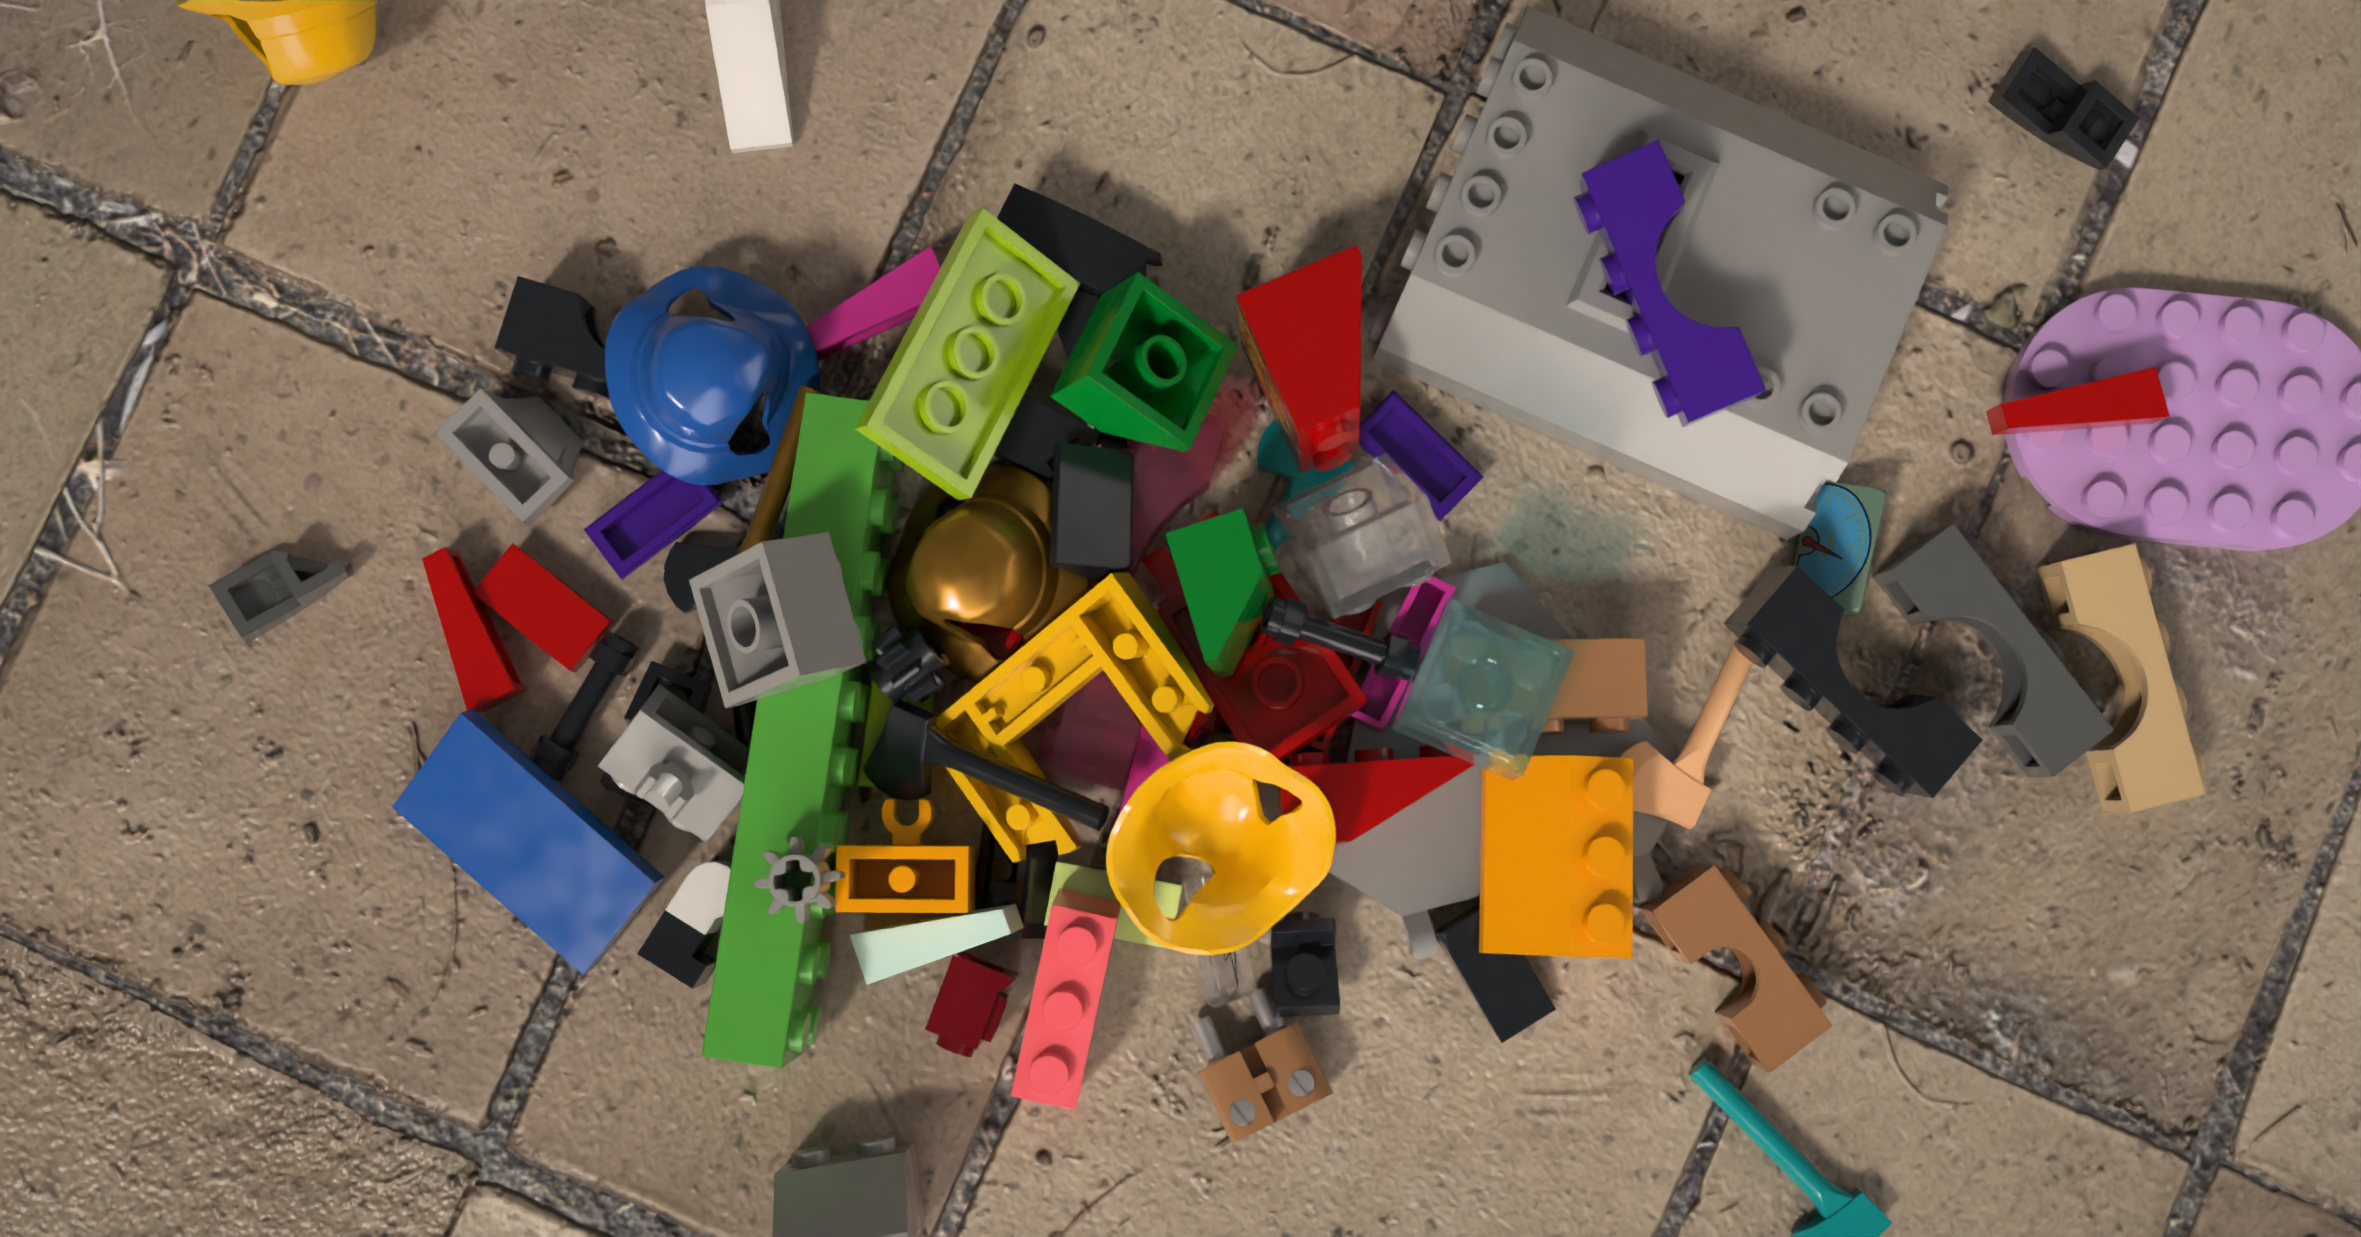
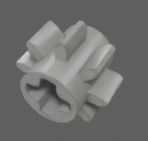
M802 836L791 837L789 843L790 855L783 856L774 850L765 851L763 856L772 865L769 876L755 881L754 886L761 889L769 888L772 896L775 898L769 906V914H777L784 910L786 906L795 907V917L798 923H804L810 919V903L816 902L826 909L835 907L837 903L827 891L831 882L845 877V872L839 870L830 871L827 863L824 861L830 855L832 849L830 845L820 846L813 854L805 853V842ZM798 860L801 870L813 872L815 877L814 885L803 889L802 898L798 887H787L786 874L797 871Z

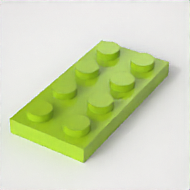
M984 208L971 212L858 421L855 430L957 500L971 498L1080 283Z

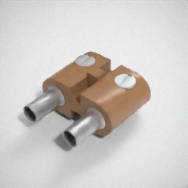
M1267 987L1247 996L1265 1033V1037L1241 1051L1239 1050L1233 1054L1227 1053L1210 1016H1206L1189 1025L1208 1063L1206 1068L1198 1072V1075L1232 1144L1334 1093L1299 1022L1288 1026L1282 1017H1274L1273 998Z

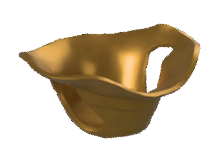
M1002 465L986 469L972 497L964 501L963 504L950 509L939 519V506L943 502L955 498L937 485L930 489L914 505L905 524L900 543L889 570L888 599L898 626L904 624L910 632L919 625L927 628L942 645L949 658V664L945 668L978 683L1006 660L996 659L989 651V647L983 639L972 635L948 620L1013 628L1024 636V642L1021 646L1023 647L1088 593L1087 578L1050 565L1053 492L1041 480L1021 468Z

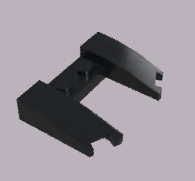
M1014 183L997 217L999 221L1080 283L1079 290L1090 295L1098 294L1099 298L1103 293L1137 272H1140L1147 278V264L1153 267L1163 266V258L1159 252L1091 217ZM1023 395L993 456L1053 482V469L1049 466L1048 462L1054 458L1056 444L1061 442L1072 444L1075 440L1080 439L1084 445L1097 447L1100 445L1103 435L1099 431Z

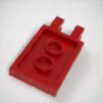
M1215 510L1198 522L1220 515ZM1162 545L1142 559L1167 597L1157 604L1159 607L1156 610L1184 652L1211 701L1238 742L1263 748L1273 754L1279 761H1283L1369 703L1334 650L1300 639H1296L1292 646L1273 641L1270 636L1260 633L1261 622L1233 675L1220 679L1204 661L1172 557ZM1282 572L1270 576L1275 597L1284 600L1287 597L1301 602Z

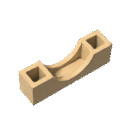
M2136 543L2035 568L2052 629L2072 632L2094 643L2107 656L2118 679L2120 696L2118 711L2112 724L2114 731L2086 751L2102 812L2132 813L2206 795L2201 779L2205 772L2204 761L2199 749L2190 740L2184 718L2187 712L2186 697L2182 687L2173 679L2167 657L2170 647L2169 636L2164 624L2156 618L2149 593L2152 588L2151 572L2145 560L2139 557Z

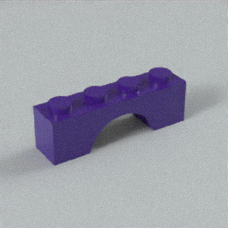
M1659 139L1583 172L1579 184L1582 193L1573 197L1576 210L1586 232L1591 234L1598 230L1609 254L1599 258L1602 271L1612 293L1617 295L1625 292L1636 316L1625 320L1627 329L1640 357L1651 353L1661 378L1652 381V386L1666 418L1677 415L1682 427H1686L1755 398L1766 391L1739 327H1714L1691 320L1670 303L1660 286L1655 264L1657 243L1666 227L1680 214L1685 200Z

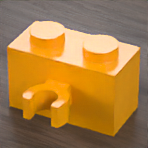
M896 799L885 800L882 807V821L886 829L892 834V844H845L836 846V870L845 872V877L836 881L835 902L837 903L835 905V912L969 913L975 909L976 845H922L923 833L929 829L934 817L931 800H919V817L912 825H904L897 818L898 806Z

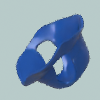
M697 266L669 275L624 305L615 316L607 335L605 345L606 382L610 402L621 427L636 447L657 467L672 477L687 483L718 485L757 476L769 471L799 387L806 386L820 391V367L816 349L798 312L788 300L774 289L728 268ZM696 288L702 290L706 295L711 309L731 319L732 322L710 317L670 316L668 312L671 305L681 295ZM766 392L762 422L769 434V445L767 448L752 452H738L731 449L728 441L742 420L751 411L761 394Z

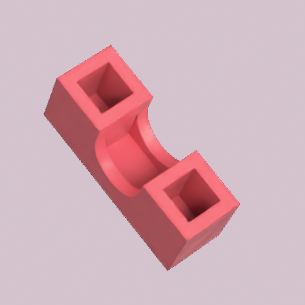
M1061 888L1058 889L1051 906L1013 1082L1012 1097L1076 1110L1121 909L1119 901Z

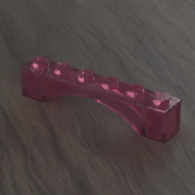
M1207 414L1191 449L1185 452L1129 439L1128 450L1138 452L1133 468L1131 565L1127 571L1133 579L1141 560L1158 534L1185 506L1209 490L1226 431L1227 419ZM1104 670L1067 699L1062 721L1050 718L1040 755L1051 758L1048 766L1049 771L1124 791L1141 729L1133 710Z

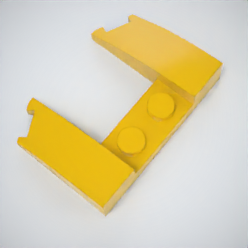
M1111 573L938 716L936 726L946 735L964 746L1047 780L1021 740V737L1103 670L1170 762L1192 751L1183 743L1199 710L1205 714L1211 713L1214 704L1184 652L1130 573ZM946 767L1013 863L1026 860V845L1056 840L1059 855L1074 852L1083 845L1069 818Z

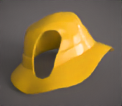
M176 0V5L182 9L213 16L227 22L238 38L242 39L245 45L266 65L272 79L283 85H310L335 78L366 60L373 52L376 42V4L378 0Z
M1242 742L1208 744L1192 750L1160 767L1134 791L1117 818L1108 840L1106 851L1108 879L1117 900L1130 919L1152 941L1166 948L1194 955H1217L1234 952L1260 938L1298 905L1326 877L1332 864L1336 842L1334 815L1328 800L1319 787L1305 776L1283 764L1273 754L1263 748ZM1256 780L1274 784L1288 790L1298 797L1302 803L1293 811L1285 813L1270 822L1263 814ZM1175 856L1194 858L1209 864L1213 873L1211 878L1192 896L1188 905L1174 919L1166 918L1159 909L1154 897V882L1159 865L1164 860Z

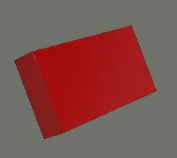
M514 543L509 546L472 592L571 672L579 670L587 660L597 641H601L607 630L610 631L616 624V622Z

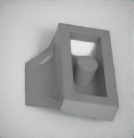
M481 388L435 432L522 523L529 526L574 481L572 468L585 443L539 396L501 398Z

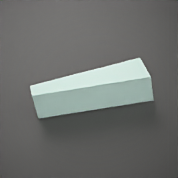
M1015 903L973 910L969 913H956L868 928L850 934V938L864 979L868 985L1009 935L1024 928Z

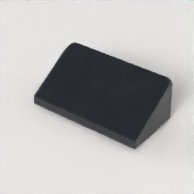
M1062 442L1055 445L1050 565L1098 583L1111 573H1125L1129 570L1131 565L1134 463L1132 453L1120 449Z
M983 821L975 882L974 910L1016 903L1024 928L1006 936L1021 939H1045L1047 926L1044 925L1055 865L1056 861H1058L1056 840L1026 845V860L1013 863Z

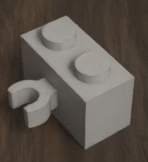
M659 684L598 764V767L611 775L613 781L620 788L637 795L641 799L644 798L664 812V815L674 826L683 831L692 832L707 842L742 799L750 749Z

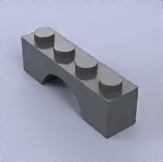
M1954 524L1930 531L1872 575V577L1910 626L1931 621L1950 622L1971 630L1985 641L1994 653L2002 675L2001 701L1989 728L2027 777H2054L2114 731L2102 715L2105 712V707L2101 699L2091 688L2083 683H2077L2062 663L2065 661V656L2059 645L2044 632H2038L2023 613L2025 605L2022 598L2014 588L2004 581H1998L1983 562L1985 553L1982 547L1972 535L1964 530H1958Z

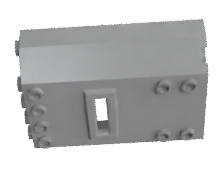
M1528 6L1519 27L1508 22L1506 23L1476 93L1486 97L1487 100L1479 118L1466 114L1451 151L1461 154L1462 157L1453 176L1444 172L1440 173L1425 208L1437 214L1428 235L1418 230H1415L1400 264V266L1411 270L1410 276L1396 307L1394 308L1383 303L1368 337L1379 342L1372 360L1785 540L1804 532L1816 514L1817 505L1814 502L1821 486L1824 485L1827 479L1836 483L1850 461L1946 231L1948 214L1937 210V208H1941L1948 198V185ZM1658 139L1672 171L1684 176L1679 188L1685 200L1680 214L1666 227L1657 243L1655 264L1660 286L1670 303L1691 320L1714 327H1739L1766 388V391L1755 398L1686 427H1682L1677 415L1666 418L1660 407L1652 386V381L1661 378L1651 353L1640 357L1627 329L1625 320L1636 315L1629 300L1604 290L1607 281L1599 258L1608 255V250L1598 230L1591 234L1586 232L1573 197L1582 193L1579 184L1583 172Z

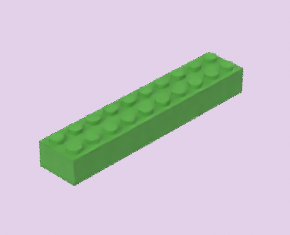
M806 392L783 538L829 532L835 555L842 568V579L853 618L860 630L861 645L865 659L874 660L877 652L870 643L880 636V623L871 621L875 596H885L889 576V560L881 559L884 534H894L899 512V498L891 496L894 471L903 472L906 464L855 430L869 401ZM865 663L826 680L757 700L701 1057L783 1068L805 1053L807 1044L815 1045L821 1022V1006L812 1005L816 979L825 980L829 968L831 941H824L822 937L826 914L835 915V907L826 909L816 902L810 903V919L804 923H798L795 917V907L786 906L781 912L771 915L768 913V909L775 898L772 896L769 888H757L754 886V882L768 877L772 865L763 856L765 851L774 850L783 856L790 855L789 843L791 837L802 836L805 842V853L813 854L820 846L830 845L832 847L830 855L824 860L830 871H833L836 846L848 843L851 814L842 812L845 787H855L860 767L861 752L860 749L852 748L855 722L865 723L869 707L870 686L861 684ZM799 860L797 871L786 874L787 887H798L801 898L803 889L814 885L815 877L813 872L802 871ZM836 881L830 883L827 891L834 900Z

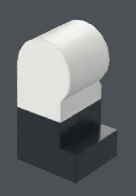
M730 861L705 862L695 867L687 875L637 953L692 989L705 984L716 965V960L704 952L722 925L732 864Z

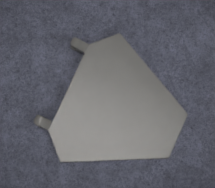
M1505 561L1437 578L1455 587L1456 590L1384 731L1355 718L1346 763L1355 762L1356 750L1393 748L1394 759L1420 758L1419 746L1450 743L1458 744L1459 755L1476 754L1477 764L1353 841L1345 844H1335L1333 860L1328 873L1400 915L1409 954L1416 959L1432 957L1438 953L1437 940L1427 910L1480 897L1482 757L1544 755L1620 757L1629 748L1643 741H1647L1671 763L1678 757L1644 718L1629 722V732L1610 734L1590 733V722H1564L1565 733L1525 734V723H1500V734L1462 735L1460 724H1444L1442 647L1449 640L1573 639ZM1411 585L1382 592L1380 602H1383L1374 626L1373 636L1382 639L1386 636ZM1367 661L1364 678L1372 664L1371 662ZM1633 811V901L1649 902L1659 899L1663 896L1664 892L1660 876L1650 853L1669 820Z

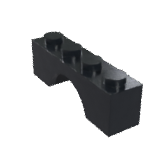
M518 276L494 349L514 361L511 370L518 374L539 381L549 382L552 373L574 379L573 389L590 396L609 400L605 373V345L598 330L596 308L578 293ZM764 392L739 424V428L752 431Z
M1799 566L1772 567L1723 623L1738 637L1734 642L1737 650L1755 665L1761 668H1765L1768 665L1784 680L1780 686L1783 693L1801 708L1807 711H1812L1814 708L1830 723L1826 728L1829 736L1849 752L1858 754L1860 751L1876 766L1872 770V775L1885 788L1901 797L1909 793L1934 798L1983 739L1938 697L1907 694L1883 705L1874 704L1862 697L1846 679L1838 659L1837 634L1844 609Z

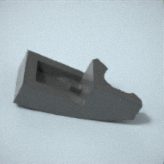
M271 549V553L257 558L208 586L241 638L246 643H249L320 599L348 578L349 575L339 563L328 561L327 564L291 556L289 552Z

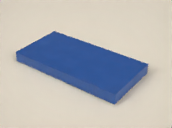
M473 708L459 714L392 806L582 975L596 966L665 878Z

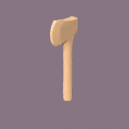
M1734 644L1685 746L1673 763L1667 760L1647 741L1635 744L1619 757L1634 758L1633 811L1651 814L1688 829H1692L1695 826L1712 790L1704 785V775L1709 755L1753 665L1751 661L1737 650Z

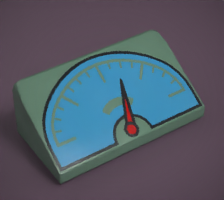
M1826 481L1821 486L1814 502L1817 505L1816 514L1805 531L1799 534L1792 566H1799L1844 609L1843 617L1857 614L1862 605L1886 491L1874 487Z

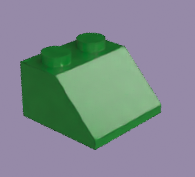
M1137 272L1100 296L1050 397L1100 432L1185 452L1191 449L1239 345L1140 272Z
M1243 508L1165 533L1204 661L1220 679L1233 675L1262 620L1270 598L1275 595L1270 576L1281 573L1270 536L1267 535L1264 523L1252 526Z

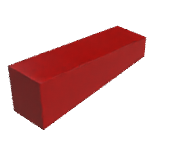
M2156 367L2002 403L1986 411L1992 435L2153 424L2170 417Z
M443 547L422 558L466 709L473 708L478 714H482L527 691L483 601L472 593L476 587L458 551Z

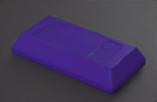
M1394 390L1359 425V445L1439 522L1484 477Z
M662 470L583 530L620 579L623 580L723 505L724 502L711 485L687 483L672 477Z

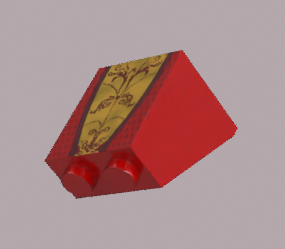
M1357 245L1236 295L1241 345L1300 474L1315 467L1318 472L1335 469L1346 463L1352 457L1351 452L1358 450L1362 255Z

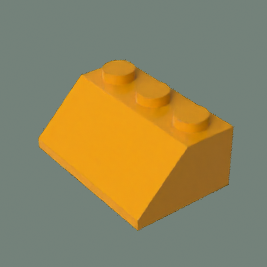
M1579 755L1482 757L1479 953L1632 959L1634 758Z

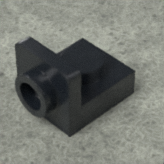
M1295 912L1284 916L1282 920H1279L1270 928L1269 947L1275 1018L1339 1014L1340 995L1335 949L1337 931L1334 918H1320L1318 914L1313 912Z

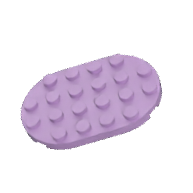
M2128 287L2110 289L2081 298L2051 316L2037 331L2031 333L2023 343L2009 370L2004 388L2003 403L2152 367L2157 369L2170 415L2166 419L2144 425L2004 434L2009 453L2021 478L2027 476L2035 489L2049 503L2048 509L2070 524L2085 531L2119 539L2260 552L2304 544L2320 538L2347 521L2361 507V351L2335 325L2304 308L2270 300Z

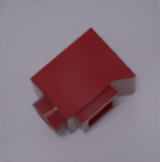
M962 951L958 952L957 955L954 954L925 1030L939 1035L936 1041V1045L961 1056L972 1057L975 1049H978L983 1040L991 1043L994 1039L1010 997L1009 994L1002 992V990L1014 982L1019 973Z

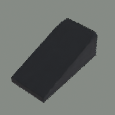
M1479 903L1438 928L1434 933L1497 1038L1503 1043L1553 1012L1556 1008L1525 955L1479 953Z

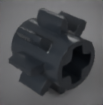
M894 624L870 643L879 656L868 663L869 673L879 689L890 700L898 702L905 696H908L913 704L918 701L923 703L946 686L945 681L938 672L949 664V658L936 637L924 626L919 625L910 632L904 624L899 627Z

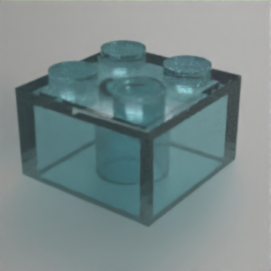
M1449 598L1439 612L1391 729L1507 779H1517L1523 776L1575 651Z

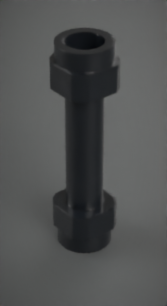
M1275 596L1270 598L1262 617L1260 633L1270 636L1271 640L1292 646L1296 639H1300L1374 663L1375 674L1393 680L1399 678L1409 681L1413 676L1419 662L1421 647L1420 644L1410 641L1408 637L1389 631L1382 639L1305 614V603L1287 597L1285 600Z
M609 630L605 632L601 641H597L588 657L595 661L553 733L551 736L541 734L531 750L533 753L530 759L554 780L562 781L566 772L571 770L580 755L573 748L617 675L627 677L636 662V656L641 650L638 646Z

